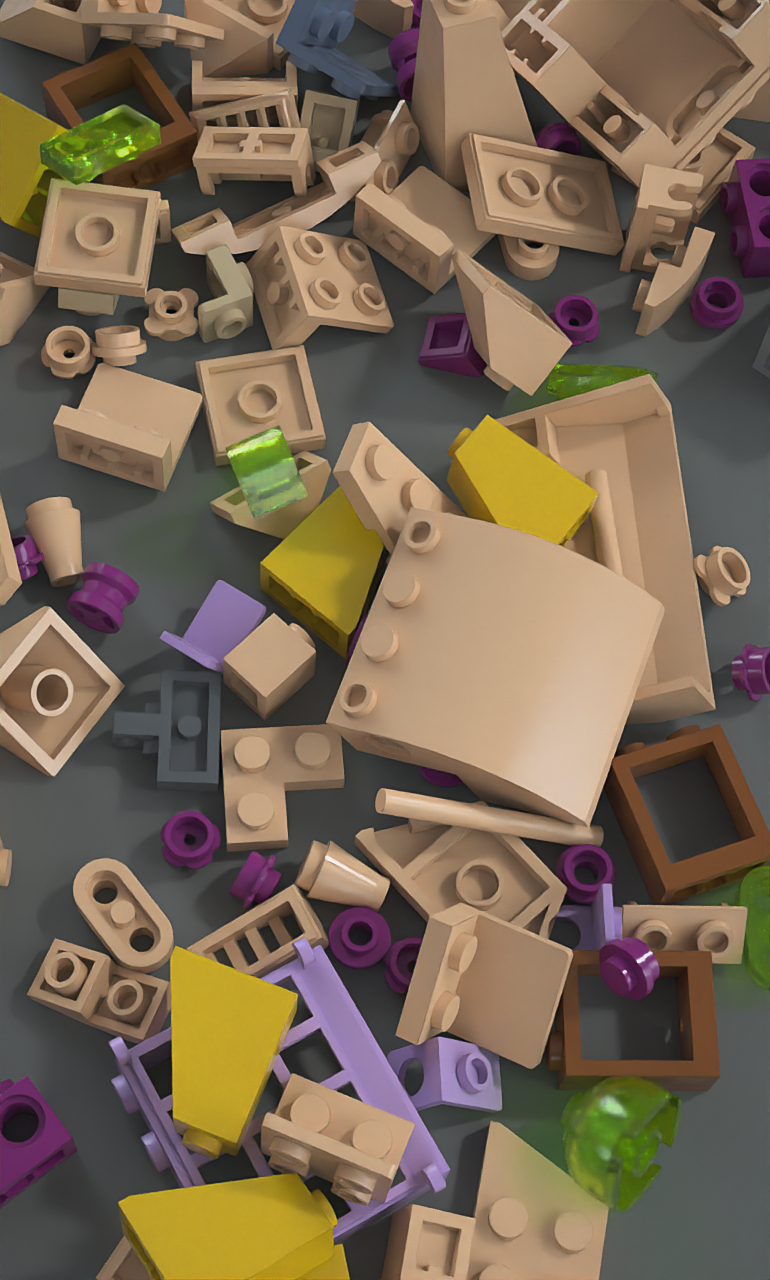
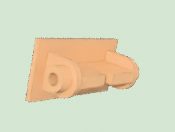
M405 100L399 101L394 112L383 110L372 117L370 125L361 141H365L378 152L381 163L369 180L349 201H355L356 195L369 183H372L385 194H390L397 187L398 179L410 156L417 150L420 140L418 127L412 119Z
M628 901L627 905L620 907L622 914L621 940L626 937H635L644 942L651 951H711L712 963L741 964L748 912L747 906H728L724 902H720L718 906L637 905L635 901Z

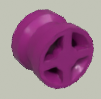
M91 562L82 574L84 585L81 590L71 594L66 604L67 610L86 626L99 632L115 634L124 623L122 612L125 606L134 603L140 593L139 586L135 580L118 568L105 563Z

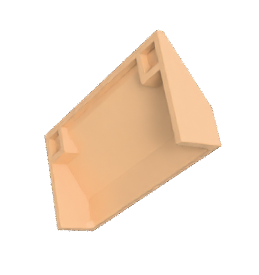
M647 374L495 419L584 483H586L585 474L589 471L599 469L607 472L623 577L648 592L661 602L665 608L626 724L660 723L716 710L697 578L693 567L694 558L671 403L652 376ZM589 515L588 519L565 548L598 563L591 515Z

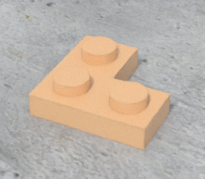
M328 724L221 730L227 852L288 848L285 791L344 788L345 777L341 735Z

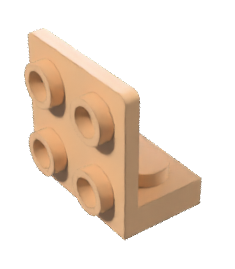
M81 0L80 23L101 28V38L131 41L130 45L136 43L139 47L161 48L162 41L174 42L173 46L199 50L205 49V40L224 41V29L172 14L159 13L162 0Z
M419 166L390 194H385L372 183H369L356 195L353 235L433 294L456 274L452 256L457 249L472 258L496 235V233L477 230L471 200L425 166Z
M278 226L245 264L253 281L254 294L272 350L302 345L320 324L387 334L394 327L366 243L362 240Z
M100 363L94 372L78 409L61 405L53 422L58 457L165 492L202 407V395L119 367Z
M459 903L434 914L428 920L395 1035L415 1045H419L440 1032L447 1031L524 1067L533 1069L541 1062L573 958V952L568 947L464 903Z
M292 1073L275 1114L267 1113L262 1123L260 1152L270 1156L268 1165L282 1174L297 1172L301 1180H305L309 1172L333 1182L331 1192L344 1200L361 1206H368L371 1199L384 1204L415 1123Z

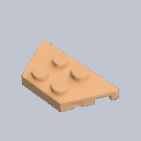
M478 801V802L472 803V804H478V805L488 806L484 801ZM409 818L408 824L376 832H374L372 827L361 830L355 835V846L383 876L391 879L390 883L427 923L430 916L459 903H464L549 939L567 887L518 836Z
M490 1121L487 1128L473 1218L476 1221L466 1280H599L609 1206L504 1125L494 1121Z

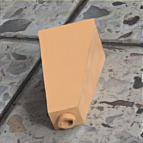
M423 0L410 114L418 127L421 142L435 174L459 192L469 190L460 146L468 133L537 147L496 16L489 1Z

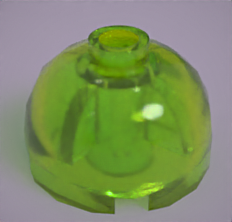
M637 1075L612 1076L597 1082L585 1095L580 1092L576 1093L567 1103L560 1122L561 1127L566 1129L563 1138L565 1166L575 1183L605 1206L615 1211L616 1208L622 1212L629 1210L644 1196L662 1169V1166L651 1163L659 1150L661 1142L671 1148L674 1144L682 1118V1100L663 1086Z

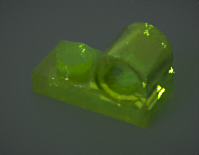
M280 425L225 447L254 518L308 497Z

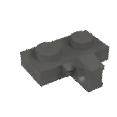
M162 669L160 703L145 704V713L114 711L112 746L115 748L143 750V758L158 759L156 790L217 792L221 672Z

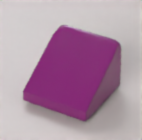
M466 313L429 317L418 359L421 366L469 377H483V370L486 368L487 363L474 348Z

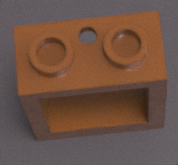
M136 43L117 51L107 52L96 60L72 70L62 71L53 78L42 82L47 118L90 142L79 164V167L90 183L145 189L194 167L192 157L198 145L197 131ZM132 86H136L163 127L104 153L77 113V110Z
M721 724L700 730L699 725L685 726L668 735L664 742L646 747L643 742L632 743L615 752L603 788L653 905H673L766 873L770 867V832ZM704 756L741 841L671 864L634 779Z
M572 950L573 958L555 1013V1032L549 1033L545 1046L547 1070L557 1071V1090L708 1091L720 1078L711 951H652L659 964V977H675L681 1060H582L578 976L601 977L600 950Z

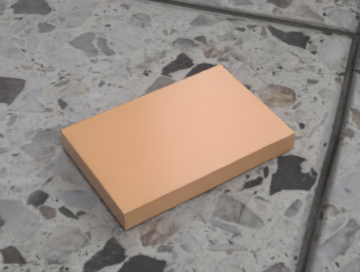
M468 133L460 144L477 230L616 256L624 247L625 243L606 161Z

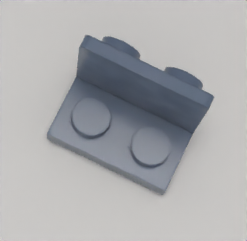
M295 0L275 42L291 52L288 58L289 62L311 74H316L318 70L334 78L331 86L335 90L356 100H359L361 95L373 101H377L379 96H397L399 89L395 83L335 49L338 43L346 39L353 27L355 16L352 13L358 1Z

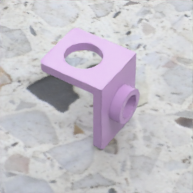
M218 580L183 638L164 630L160 639L205 667L223 674V658L257 628L266 613V607L225 581Z
M601 884L592 905H561L556 920L571 922L579 932V944L573 950H600L609 941L622 939V914L620 907H613L612 884Z
M438 1036L428 1039L419 1045L412 1044L390 1051L387 1056V1061L416 1111L440 1104L491 1113L502 1109L499 1055L473 1043ZM418 1059L424 1069V1081L419 1092L414 1096H410L404 1085L405 1072L411 1062Z

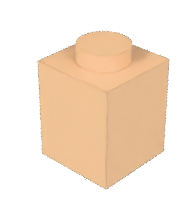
M273 613L223 658V683L266 721L315 675V644L308 633L299 625L291 623L288 626Z

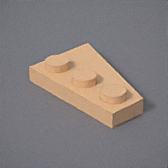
M371 422L352 425L332 473L366 530L375 529L389 551L390 555L385 561L387 565L411 507L468 517Z

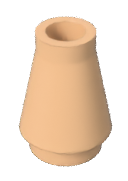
M51 497L28 506L26 509L28 520L25 521L23 526L27 534L32 536L37 551L43 553L41 561L48 573L51 586L65 587L82 581L84 571L82 567L80 511L73 508L71 499L68 497Z
M313 840L301 864L294 885L306 890L307 898L354 907H364L378 912L387 894L391 879L378 874L331 840L327 845Z

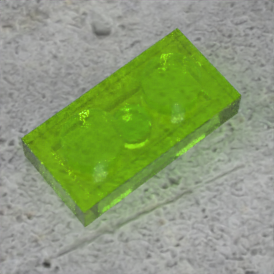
M122 104L39 144L41 164L75 185L88 182L97 175L125 161L133 160L139 154L161 144L160 125L126 104Z

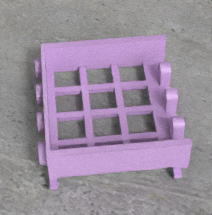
M303 937L292 943V947L298 956L297 959L260 978L289 991L296 988L312 1015L310 1019L288 1031L280 1051L320 1030L342 1068L341 1072L319 1083L320 1085L337 1091L350 1083L361 1102L415 1123L398 1167L405 1181L389 1190L384 1204L372 1199L368 1206H361L344 1200L350 1212L337 1219L338 1225L333 1228L334 1245H337L426 1192L432 1190L435 1195L445 1189V1180L450 1172V1168L322 946L318 945L312 949L308 941ZM171 1027L129 1050L121 1036L109 1041L108 1044L115 1056L120 1073L119 1076L111 1080L112 1086L126 1113L130 1115L139 1110L150 1132L142 1136L141 1140L158 1173L169 1167L180 1188L206 1185L198 1168L214 1159L198 1153L190 1155L187 1148L181 1144L182 1139L179 1133L175 1132L174 1124L168 1114L173 1111L172 1094L161 1100L145 1071L172 1056ZM278 1055L272 1071L281 1088L285 1091L291 1074L281 1056ZM277 1107L267 1113L275 1114ZM267 1113L251 1121L241 1144L258 1177L274 1175L253 1138L261 1133V1126ZM308 1172L306 1179L302 1181L304 1182L315 1175Z

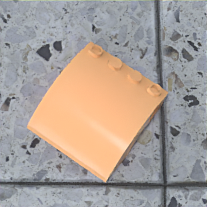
M530 0L501 32L513 72L637 189L645 163L683 170L700 151L712 144L716 134L738 111L751 103L755 93L770 78V0Z
M411 507L326 723L332 726L357 751L456 774L481 801L589 827L660 627L665 608L652 595L620 574L550 541L482 520Z

